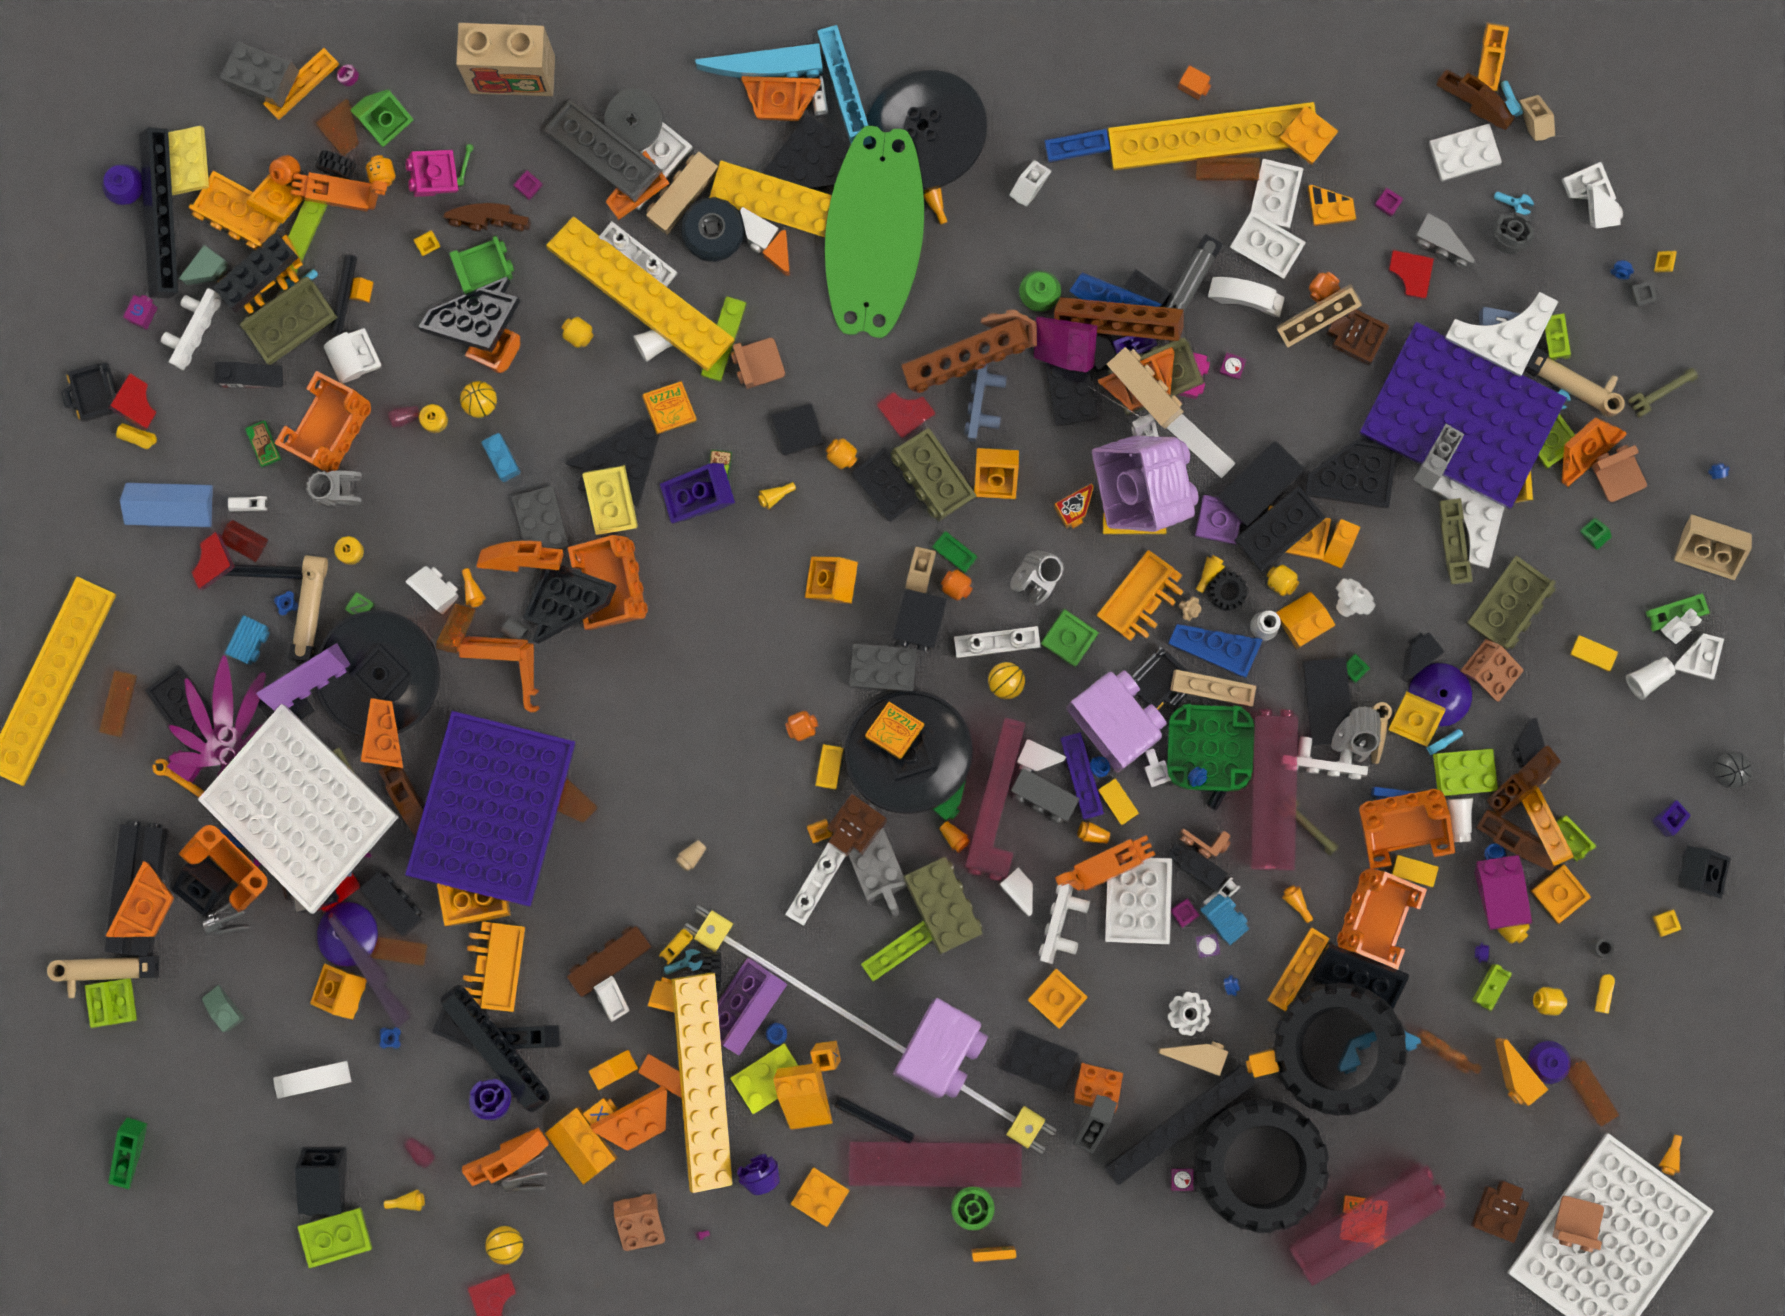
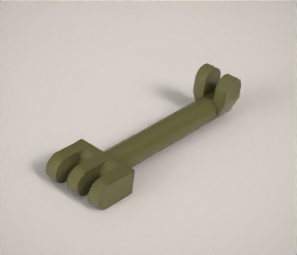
M1691 367L1682 376L1650 395L1644 397L1640 392L1630 398L1628 402L1633 403L1638 400L1639 403L1632 408L1634 411L1640 407L1643 408L1642 411L1637 413L1638 418L1652 410L1649 404L1689 381L1691 383L1698 379V374Z
M1288 794L1286 797L1292 803L1289 805L1285 800H1282L1281 805L1286 810L1283 811L1279 806L1275 810L1284 819L1291 815L1325 847L1324 851L1331 856L1339 846L1334 841H1330L1296 809L1300 803L1291 794Z

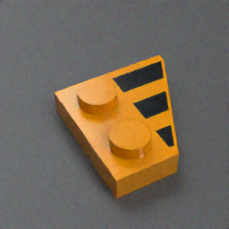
M1314 185L1308 186L1314 226L1356 220L1353 198Z

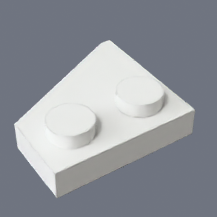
M1602 162L1561 179L1569 198L1588 199L1587 184H1592L1613 200L1616 199Z
M1704 633L1701 634L1674 665L1676 671L1714 680L1724 639Z

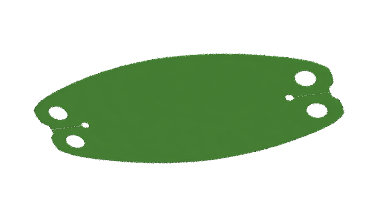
M865 126L854 138L846 154L833 189L826 223L825 267L833 314L838 327L845 334H857L859 331L864 330L872 337L883 338L886 336L899 318L916 274L923 240L924 196L916 149L909 133L903 129H893L885 133L875 126ZM872 136L875 138L876 146L873 149L869 150L864 147L863 140L865 137ZM896 139H900L905 143V149L900 153L892 149V143ZM884 156L885 161H880V157ZM868 302L869 307H864V303ZM853 311L856 313L857 321L854 324H847L845 322L844 315L846 312ZM881 314L885 317L886 323L883 327H876L873 324V317L875 315Z

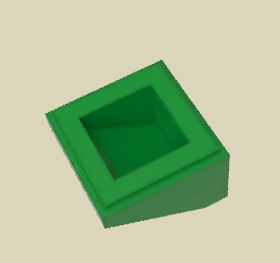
M1596 517L1580 530V533L1596 550L1612 537L1610 529Z

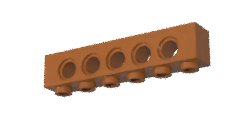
M1060 297L1054 310V319L1097 325V333L1179 341L1184 328V309Z
M1017 318L901 366L908 387L914 393H922L927 391L928 387L932 385L945 384L948 381L947 379L962 377L967 374V371L982 369L986 367L987 363L1002 361L1007 355L1012 353L1020 354L1025 351V348L1030 347L1023 323ZM1009 338V343L1001 346L1002 340ZM985 346H990L989 351L986 354H982V349ZM970 353L969 360L963 362V356ZM951 361L950 367L943 369L944 364ZM932 369L931 374L928 377H924L925 371Z

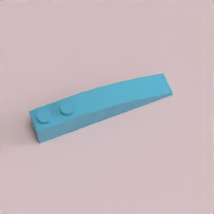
M835 25L817 30L848 138L850 144H852L856 135L862 128L868 126L838 26ZM867 136L863 140V145L872 143L871 136Z
M819 43L695 59L697 70L742 78V76L783 78L807 76L808 78H814L819 76V74H823Z

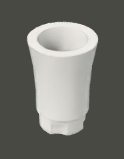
M654 330L633 336L635 344L645 362L673 346Z
M1273 611L1259 612L1251 619L1250 630L1256 638L1263 639V641L1270 640L1279 631L1280 618ZM1265 620L1270 622L1269 628L1264 625Z
M1662 657L1640 670L1626 675V681L1634 695L1644 700L1652 691L1675 675L1676 669L1667 657Z
M1473 798L1446 799L1451 817L1454 842L1471 841Z

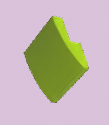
M131 979L85 985L90 1028L137 1021Z

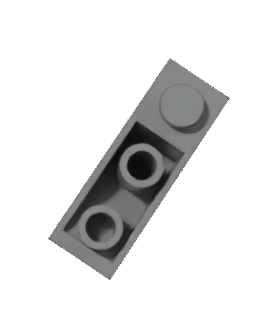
M1430 214L1426 215L1414 238L1417 245L1424 249L1430 248L1436 251L1439 257L1445 259L1448 257L1454 260V263L1459 267L1470 268L1475 259L1450 226Z
M1446 424L1413 480L1432 491L1445 471L1464 434Z

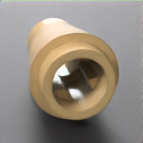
M697 840L678 854L676 862L688 872L695 867L707 848Z

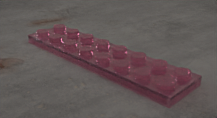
M850 1141L849 1185L1021 1188L1022 1144Z

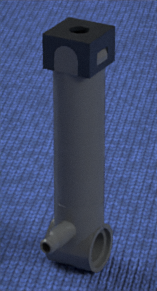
M1207 234L1204 235L1166 301L1165 308L1184 309L1185 312L1219 254L1223 243Z

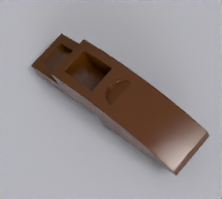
M1446 69L1436 83V86L1442 88L1445 92H1449L1459 97L1462 101L1472 104L1470 112L1476 114L1479 118L1493 123L1498 128L1507 130L1515 119V116L1511 114L1500 96L1470 73H1467L1462 78Z
M497 203L465 205L447 211L443 216L450 226H469L470 230L478 232L481 229L487 230L489 222L492 226L503 228V225L510 226L512 230L518 232L530 230L531 226L529 217L514 215L510 205Z
M1549 745L1543 747L1518 773L1513 774L1486 801L1499 816H1503L1544 783L1562 761Z
M385 766L379 770L386 784L385 788L402 818L416 837L425 805L416 794L403 768Z
M1490 809L1485 812L1476 827L1477 829L1492 837L1494 842L1534 864L1553 871L1555 866H1553L1539 837L1528 830L1520 829Z

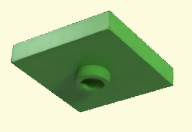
M1063 609L1040 644L1075 668L1099 632L1066 609Z

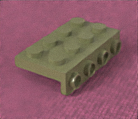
M302 277L298 282L294 283V286L288 290L281 291L277 298L262 305L260 310L254 314L247 315L243 322L240 323V326L246 331L266 363L271 365L338 317L314 281L309 277Z
M1180 337L1179 341L1170 340L1169 344L1165 346L1158 345L1151 348L1149 353L1139 354L1142 357L1139 360L1141 361L1170 347L1174 349L1171 397L1204 384L1190 343L1185 338ZM1111 369L1108 370L1109 375L1114 373ZM1123 407L1124 412L1127 416H1130L1134 413L1146 409L1145 407H1141L1131 412Z
M929 428L901 446L895 447L890 453L893 463L903 471L904 479L907 483L913 485L918 499L924 501L928 507V513L932 518H936L938 522L976 498L972 488Z
M1516 555L1466 624L1486 639L1501 645L1505 650L1508 648L1513 649L1519 641V638H1517L1521 631L1525 632L1530 626L1531 621L1529 619L1533 614L1537 615L1543 608L1542 601L1545 597L1549 598L1556 588L1553 586L1556 581L1548 579Z
M946 856L903 877L939 954L983 934L981 922L978 918L974 917L972 913L973 906L970 900L965 898L962 892L964 891L963 885L959 879H956L953 873L954 866L950 860L947 861Z

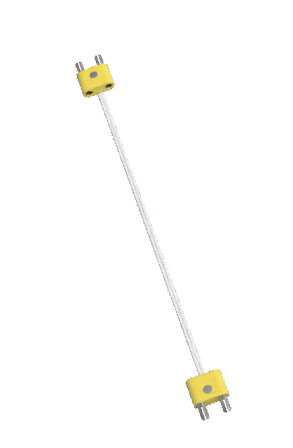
M700 905L696 906L707 913L708 916L695 908V912L706 918L699 930L688 923L685 924L697 932V934L685 926L683 927V929H686L695 936L694 940L714 952L718 950L723 941L896 1050L901 1053L905 1052L906 1048L726 936L734 923L713 910L709 912ZM964 1084L960 1089L1013 1122L1006 1134L1008 1137L1027 1149L1031 1147L1042 1154L1043 1151L1032 1145L1033 1143L1045 1151V1147L1034 1141L1040 1129L1045 1130L1051 1135L1055 1134L1043 1125L1056 1132L1054 1127L1045 1122V1118L1025 1106L1022 1107L1017 1117Z

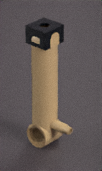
M1538 348L1534 349L1524 369L1525 372L1534 377L1538 375L1600 410L1601 414L1606 417H1613L1622 411L1625 405L1623 397L1620 394L1612 393L1618 380L1617 376L1613 375L1605 388H1602L1548 357L1549 354ZM1608 401H1613L1615 403V410H1612L1608 407Z
M309 555L304 557L302 565L303 579L293 644H290L288 657L291 660L306 662L315 655L314 641L323 582L328 569L327 558Z
M159 956L56 960L49 964L47 974L53 981H67L68 998H75L76 981L159 978ZM59 965H62L65 970L61 977L57 974Z

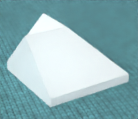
M1017 868L999 886L1028 917L1032 914L1033 883Z

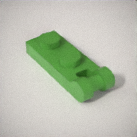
M1703 593L1646 611L1647 618L1650 617L1652 623L1650 626L1652 632L1662 629L1676 616L1679 618L1683 617L1691 608L1697 612L1698 617L1709 614L1710 612ZM1663 613L1666 621L1660 622L1658 614Z

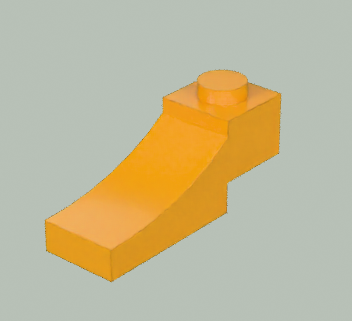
M1486 23L1477 78L1492 90L1497 91L1509 27Z

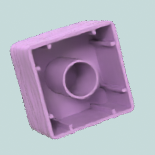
M1131 436L1092 450L1106 523L1109 528L1156 532L1192 518L1195 515L1194 506L1198 503L1199 497L1196 487L1188 479L1186 464L1190 461V452L1183 441L1176 437Z
M1125 670L1117 676L1113 672H1108L1074 698L1066 707L1072 718L1117 773L1157 743L1162 737L1160 729L1167 724L1163 716L1152 704L1142 709L1133 698L1140 689Z
M936 998L932 1000L893 1075L934 1098L943 1097L944 1094L951 1098L956 1097L968 1074L958 1069L965 1056L972 1060L974 1058L977 1059L988 1036L979 1031L981 1027L980 1021Z

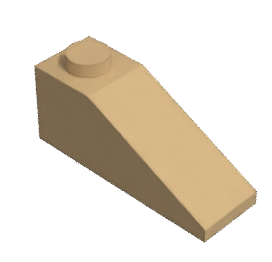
M1212 1041L1211 1045L1205 1043L1159 1048L1157 1053L1220 1076L1228 1051L1223 1050L1224 1045Z

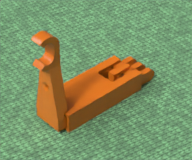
M309 172L308 176L293 174V179L301 180V183L292 182V187L299 188L300 191L291 190L290 195L303 197L305 201L367 212L368 209H375L378 195H385L387 183L373 181L371 184Z
M468 636L455 637L446 645L448 651H458L460 658L519 661L524 708L529 712H536L540 709L538 705L533 706L530 702V695L534 696L539 692L538 689L534 688L533 643H528V640Z
M1147 835L1135 841L1129 839L1075 865V869L1055 877L1058 885L1064 886L1069 884L1078 891L1083 889L1088 891L1143 865V861L1156 854L1154 851L1145 853L1146 850L1152 848L1151 843L1144 846L1141 844L1149 840Z

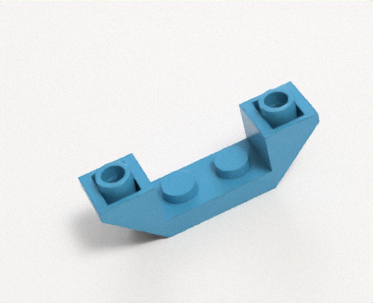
M1374 1031L1349 1039L1337 1065L1338 1071H1344L1345 1074L1357 1070L1356 1066L1361 1065L1355 1048L1358 1047L1359 1050L1371 1047L1370 1043L1377 1040ZM1405 1032L1406 1050L1416 1049V1044L1422 1043L1420 1038Z

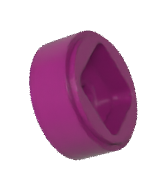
M349 64L342 66L337 72V80L347 87L355 84L359 77L357 69Z

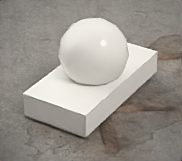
M612 976L594 986L597 998L611 1022L630 1011Z

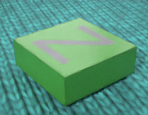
M356 592L345 610L354 615L360 612L371 611L375 604Z

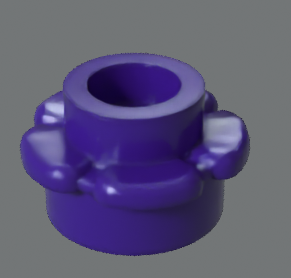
M1481 942L1480 946H1476L1475 959H1479V963L1488 962L1490 945H1483V942Z

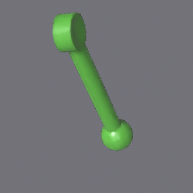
M472 144L466 145L467 152L460 176L457 178L458 186L464 185L463 177L470 153L474 150Z

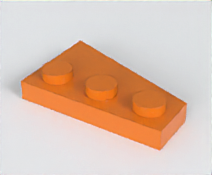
M644 151L642 154L654 163L648 153ZM661 172L636 202L616 188L606 200V203L617 219L620 220L670 183Z
M371 698L361 762L403 768L392 701Z

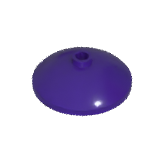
M1444 663L1431 664L1423 668L1413 677L1408 690L1409 693L1446 708L1438 727L1449 726L1461 720L1468 712L1472 702V689L1467 677L1458 668ZM1440 690H1444L1446 692V697L1443 698L1440 696Z
M351 902L337 904L326 912L320 920L317 930V942L323 956L331 963L344 967L355 966L366 960L373 952L378 937L377 924L370 911L360 904ZM340 930L343 931L342 937L339 936Z

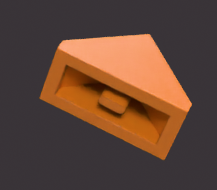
M782 230L762 253L763 257L785 276H790L786 230Z

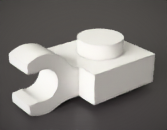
M1691 608L1683 617L1679 618L1676 616L1661 631L1677 644L1692 631L1690 626H1697L1702 619Z
M1154 748L1146 750L1145 754L1150 765L1144 767L1150 786L1154 787L1171 781L1165 760L1158 762Z

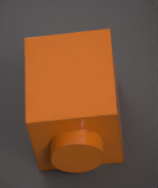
M1189 65L1177 89L1199 100L1202 95L1206 96L1212 86L1209 84L1211 77Z

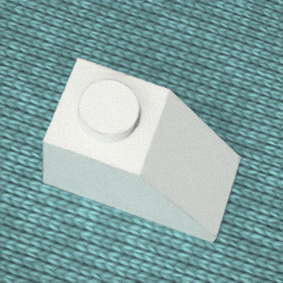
M1034 160L1020 175L1009 196L1027 207L1052 171Z
M1587 184L1590 226L1597 229L1621 225L1620 219L1623 217L1621 206L1597 186Z
M742 207L740 211L747 240L750 244L749 247L757 253L763 252L779 234V229Z
M1027 739L1016 764L1020 765V770L1024 768L1030 772H1038L1064 762L1066 756Z

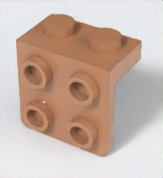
M1007 310L1004 314L991 313L987 317L981 318V324L991 329L1018 318L1023 323L1030 347L1037 346L1036 321L1019 313L1017 310ZM1009 338L1003 339L1001 346L1007 345Z
M773 338L761 340L743 347L741 343L733 345L734 351L730 353L733 363H738L740 371L737 372L740 384L745 383L746 389L778 380L785 376L782 361Z
M1628 444L1616 449L1617 453L1612 456L1606 453L1598 457V462L1592 465L1607 500L1611 503L1640 491L1647 486L1634 457L1639 453L1636 445L1630 448Z
M1184 828L1178 833L1183 843L1189 847L1192 845L1197 847V852L1206 859L1210 857L1215 858L1219 852L1221 854L1224 853L1231 843L1228 840L1231 835L1225 831L1217 836L1210 847Z
M656 1193L644 1194L640 1197L614 1202V1218L623 1250L630 1251L665 1242L658 1213Z
M1563 1196L1560 1201L1552 1237L1558 1239L1561 1245L1572 1247V1243L1581 1245V1250L1592 1253L1593 1249L1601 1250L1602 1241L1597 1239L1604 1207L1589 1201Z

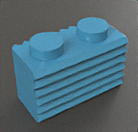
M497 433L481 442L502 482H506L520 474L521 471L501 434Z
M243 615L225 654L249 665L252 662L255 663L260 656L259 648L261 644L265 643L269 637V627Z
M1217 894L1200 911L1222 939L1231 945L1249 930L1245 924L1248 920L1240 911L1238 913L1235 911L1234 907L1236 905L1230 897L1224 898L1221 894Z

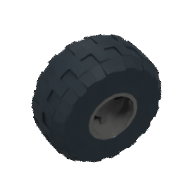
M717 197L703 198L693 203L685 212L681 225L682 238L686 247L694 256L704 261L718 262L729 258L739 249L744 236L743 220L738 210L730 202Z

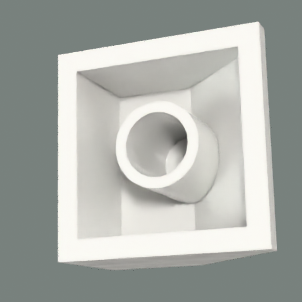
M425 566L405 582L443 615L460 597L456 593L458 589L450 581L445 583L440 578L443 575L435 567L429 569Z

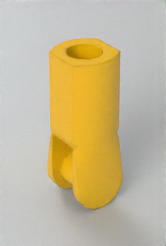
M124 423L117 428L116 438L136 444L144 449H149L157 442V437L153 433Z
M682 929L659 954V957H663L667 961L666 964L669 965L690 943L693 935L686 929ZM669 948L675 953L674 955L668 951Z
M1610 974L1603 975L1600 978L1594 1011L1609 1014L1615 979Z

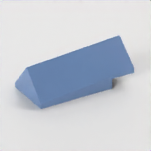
M126 483L120 498L124 525L211 527L213 486Z

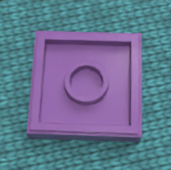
M1203 495L1195 537L1236 545L1234 539L1238 537L1241 522L1217 497Z

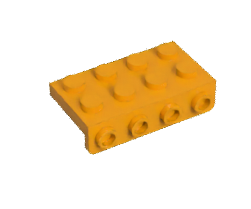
M213 171L208 178L209 188L202 189L194 204L189 205L188 208L192 211L191 215L201 221L203 219L210 221L209 225L219 231L222 228L227 230V235L237 241L240 238L247 241L246 245L256 250L259 246L261 247L267 238L276 232L280 222L246 204L248 197L253 193L252 191Z

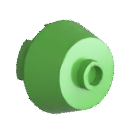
M1039 270L1033 271L1024 277L1020 284L1019 294L1022 302L1029 309L1047 311L1053 308L1059 301L1061 287L1054 275L1047 271Z
M967 1187L959 1191L954 1197L951 1206L952 1216L962 1228L979 1230L987 1226L992 1220L994 1202L989 1193L982 1188Z

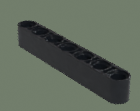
M456 985L441 997L443 1008L527 1111L534 1112L547 1103L550 1099V1094L546 1087L470 993L461 985Z

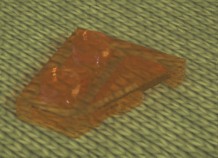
M347 98L316 123L342 156H345L359 144L354 118L350 111L351 105Z

